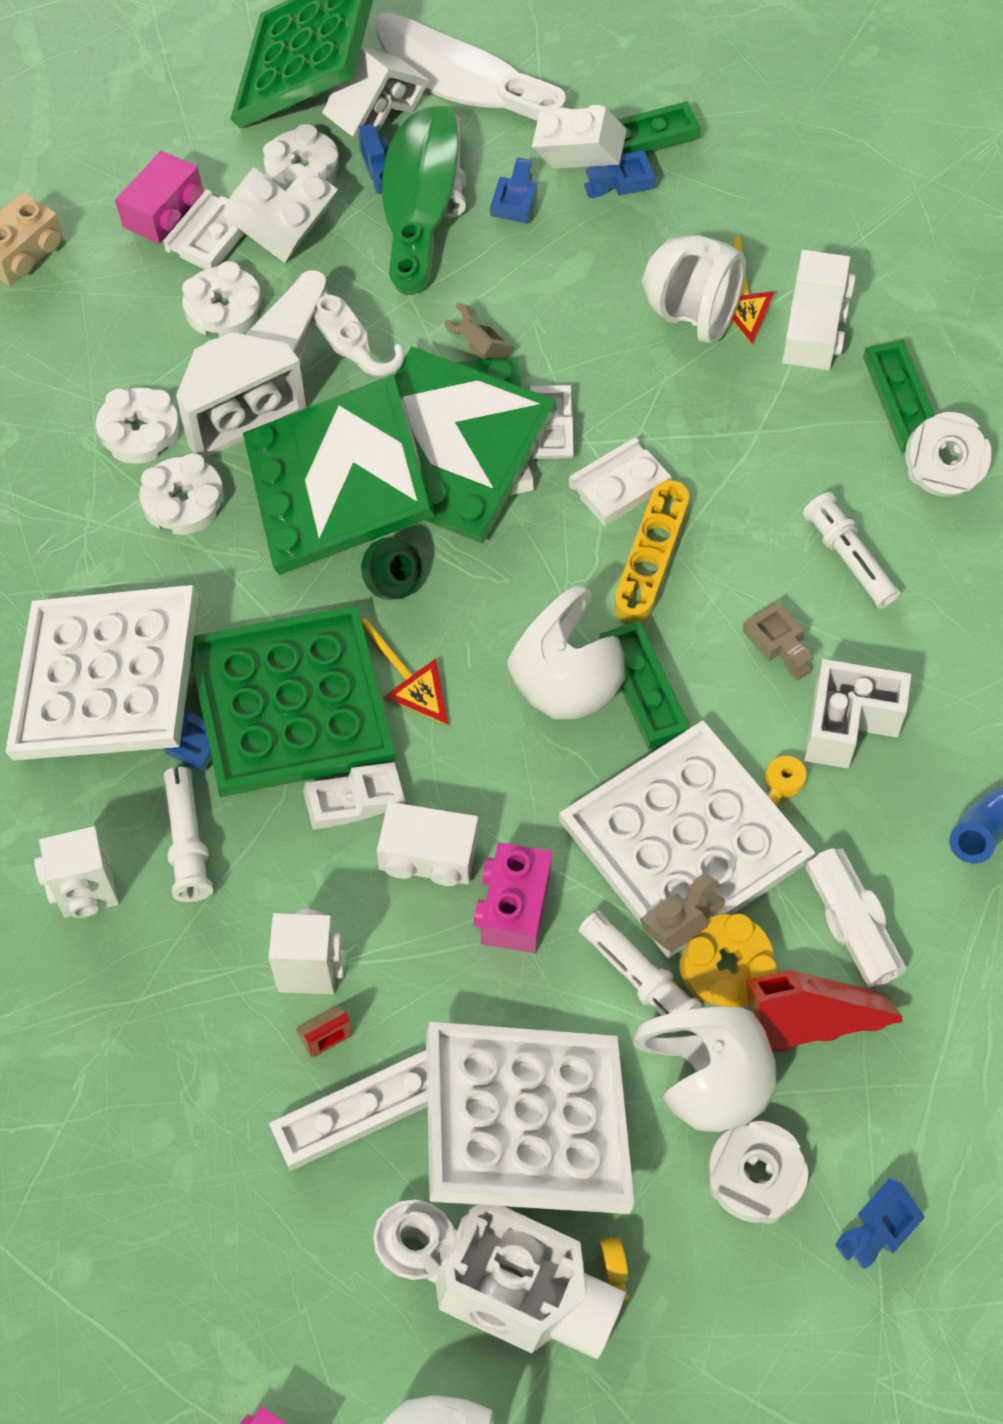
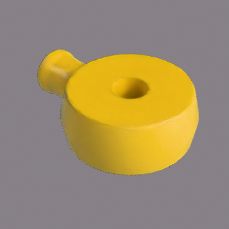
M780 756L772 760L765 771L766 785L770 790L767 796L778 807L781 798H790L799 794L807 782V773L803 763L792 756Z
M607 1237L599 1241L605 1278L608 1284L626 1292L624 1301L629 1299L625 1283L628 1281V1270L620 1237Z

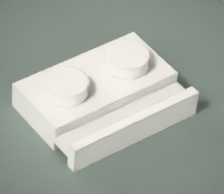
M206 189L163 240L165 251L169 253L174 251L179 254L180 258L205 270L217 267L245 234L222 216L229 199L223 196L217 198L212 195V191Z
M634 437L569 476V487L572 490L575 489L580 494V499L604 526H607L649 500L656 485L663 481L671 480L672 477L647 449L643 450L640 447L639 440Z

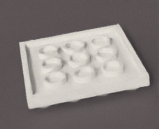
M188 585L32 601L6 754L14 761L180 747L199 593L195 587Z
M704 720L559 813L560 823L640 924V918L677 893L685 899L693 881L705 873L718 881L719 886L712 891L723 897L726 902L719 911L705 916V919L719 914L733 915L807 865V862L814 859L815 851ZM654 940L667 958L682 950L685 945L683 944L671 953Z
M429 1022L426 1031L430 1202L630 1214L634 1205L618 1036Z

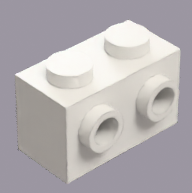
M591 105L586 109L573 110L557 108L555 111L539 112L532 148L554 169L619 165L627 129L608 108L601 105Z
M388 802L377 847L379 870H383L390 876L407 879L413 875L430 878L434 883L443 886H454L457 883L469 885L479 837L478 816Z
M95 826L39 839L42 857L34 859L37 877L40 885H45L49 903H57L64 918L70 916L85 918L96 914L99 909L119 905L111 863Z
M312 909L298 910L295 914L273 913L269 962L278 992L334 995L335 978L343 979L345 951L341 950V933H336L333 930L331 915H323V913Z

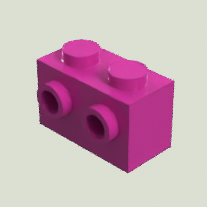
M160 150L115 199L122 227L160 244L204 193L198 166Z
M501 842L497 843L495 858L487 857L484 865L482 884L489 885L486 900H477L473 926L481 927V944L536 953L552 870V851Z

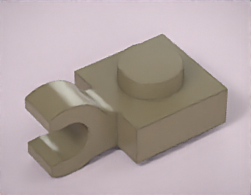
M461 303L456 304L455 307L462 314V321L459 324L456 321L446 320L444 323L446 329L451 333L463 335L470 342L469 349L483 359L488 360L490 357L508 358L515 346L491 323L483 322L472 306Z
M778 601L744 622V634L769 661L780 655L787 670L796 680L811 673L812 669L808 663L813 661L814 657L800 643L804 639L805 630Z
M707 873L697 877L691 884L685 899L676 893L640 918L644 932L671 953L708 927L705 916L719 911L725 905V899L712 891L719 886L718 881Z

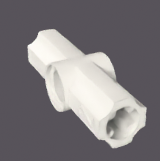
M831 848L819 853L814 859L808 861L805 869L825 905V917L828 927L835 940L840 945H846L867 987L879 988L903 975L907 968L885 929L886 918L883 908L871 890L865 891L843 848Z

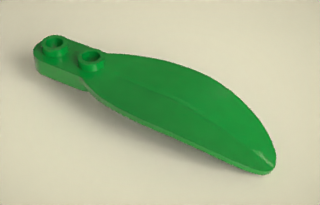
M447 106L424 108L406 119L392 138L385 156L382 197L386 219L393 232L389 276L395 288L405 295H414L423 291L430 282L435 243L433 233L445 215L454 186L458 159V130L456 117ZM412 267L409 272L403 273L406 268Z

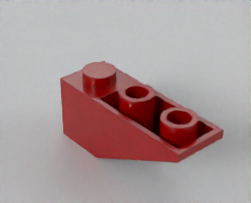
M794 970L746 979L749 1010L753 1011L764 1028L772 1051H787L796 1045L814 1041H833L842 1035L864 1030L879 1031L887 1025L903 1022L901 1013L885 993Z

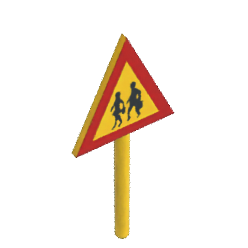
M735 236L734 247L743 253L741 237ZM745 275L743 290L732 322L753 346L775 291L749 294L747 276Z
M362 619L363 629L405 679L404 682L383 697L449 726L436 658L412 675L367 619Z

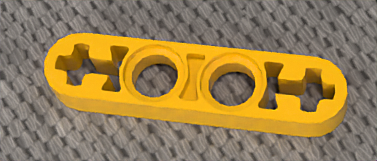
M672 480L663 481L656 485L651 494L615 596V614L626 624L639 620L642 624L652 614L688 511L689 492L682 483ZM669 497L675 498L676 501L672 503L669 516L663 514L664 502ZM653 528H662L669 533L670 537L665 541L655 542L647 536V532ZM646 561L653 563L658 571L651 576H643L638 574L634 567L638 563ZM636 587L641 590L640 603L636 605L635 609L629 608L627 606L632 601Z

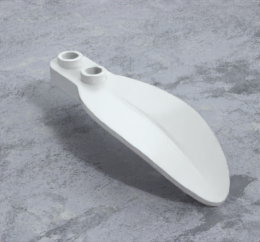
M382 13L377 18L376 31L386 54L401 58L430 80L425 88L427 92L465 105L505 108L538 121L539 112L567 108L566 95L561 88L529 75L518 73L508 63L484 50L397 14Z

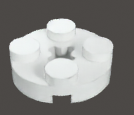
M299 125L295 130L277 136L265 144L263 148L266 177L285 191L306 167V165L304 166L301 163L294 164L298 160H308L307 166L330 184H333L337 178V170L339 168L337 146L328 136L317 132L313 125Z
M226 261L217 267L203 270L193 278L186 280L182 286V304L185 317L194 330L206 335V331L218 333L219 338L230 332L242 334L255 324L258 319L257 313L260 307L262 308L261 291L257 281L246 271L240 270L239 265L234 262ZM219 298H228L229 304L224 306L220 302L213 303Z
M131 388L127 390L115 389L106 395V403L97 414L96 430L100 443L111 451L114 458L125 463H146L157 459L158 452L164 450L167 446L170 449L176 443L180 432V424L176 408L172 404L168 393L163 390L149 388ZM138 420L148 422V424L141 425L139 430H132V422Z
M943 412L926 419L912 432L906 445L905 458L909 479L926 492L940 497H954L968 492L986 476L989 470L991 446L988 438L984 439L983 434L977 429L980 426L972 418L961 413ZM946 444L951 445L952 453L958 455V460L951 461L949 465L943 463L942 458L939 457V450H943Z
M191 453L184 457L167 459L152 468H148L141 476L142 485L139 497L146 519L158 529H160V525L163 528L171 529L172 534L187 535L196 533L211 525L217 518L216 512L220 505L223 507L225 498L221 478L218 472L211 465L205 463L203 457L198 454ZM180 490L190 491L188 492V499L185 501H181L179 497L172 498V496Z
M766 1121L749 1122L748 1125L724 1132L714 1145L708 1164L709 1188L712 1196L718 1200L727 1212L741 1220L766 1224L775 1223L780 1220L782 1216L791 1212L799 1203L808 1181L807 1162L805 1164L804 1156L799 1150L800 1145L795 1137L784 1128ZM758 1160L763 1161L767 1164L765 1172L771 1176V1179L768 1181L760 1180L758 1183L749 1180L750 1174L744 1170V1166L746 1164L754 1166Z

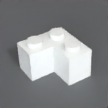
M361 47L354 78L346 84L336 85L331 90L328 102L322 113L352 137L359 138L358 127L371 123L374 124L378 134L391 108L408 113L413 112L430 80L399 57Z
M307 165L286 191L253 167L232 193L222 216L282 262L286 263L326 212L338 189Z
M809 250L801 251L782 363L830 371L833 355L841 356L845 331H838V323L846 324L850 300H843V298L851 299L855 281V274L848 273L850 256Z
M822 659L815 684L804 761L849 769L857 743L858 731L898 738L907 713L911 674Z

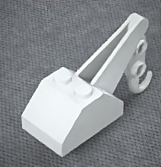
M315 270L306 271L300 275L291 288L245 335L230 332L220 338L209 340L204 345L194 349L176 394L188 446L194 454H198L205 459L243 441V432L305 409L306 403L300 362L315 325H317L336 353L355 362L362 371L374 377L392 375L402 367L405 360V352L400 344L394 346L396 355L391 362L383 364L374 361L369 352L367 332L346 302L338 296L327 294L326 278L321 272Z

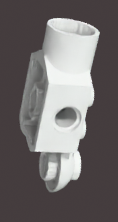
M416 1199L400 1201L384 1211L376 1222L373 1234L375 1252L384 1267L398 1277L410 1280L427 1279L434 1282L439 1310L529 1353L535 1352L550 1339H553L596 1360L600 1357L615 1324L626 1292L584 1273L581 1243L504 1206L477 1205L470 1209L468 1214L461 1219L458 1230L454 1229L446 1214L435 1205ZM407 1237L417 1238L423 1243L425 1248L417 1251L410 1250L404 1246L401 1240Z

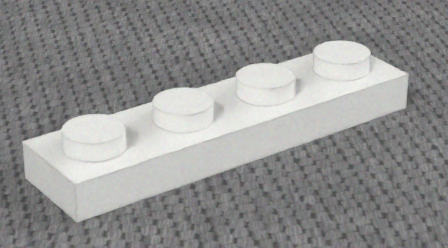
M426 1050L270 1122L269 1126L289 1171L428 1107Z

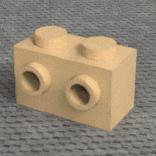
M25 192L19 194L0 211V281L9 287L22 276L28 274L35 264L48 253L54 251L59 243L64 240L57 213Z

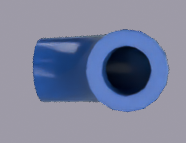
M1003 785L982 797L968 808L953 827L949 844L951 851L962 861L972 864L983 863L992 856L998 843L1003 840Z

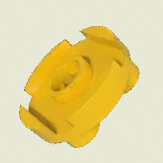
M743 914L715 915L706 919L707 928L685 943L682 957H680V973L687 989L699 1001L715 1007H744L748 1005L746 979L777 973L773 948L765 932ZM722 948L727 953H734L737 957V962L735 963L736 970L733 974L728 969L720 971L716 964L722 959L719 952Z

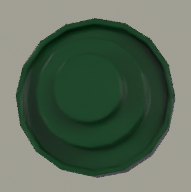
M401 537L381 538L373 542L364 553L361 562L362 578L366 587L374 596L384 600L404 599L413 594L420 585L423 575L422 559L418 550L410 541Z

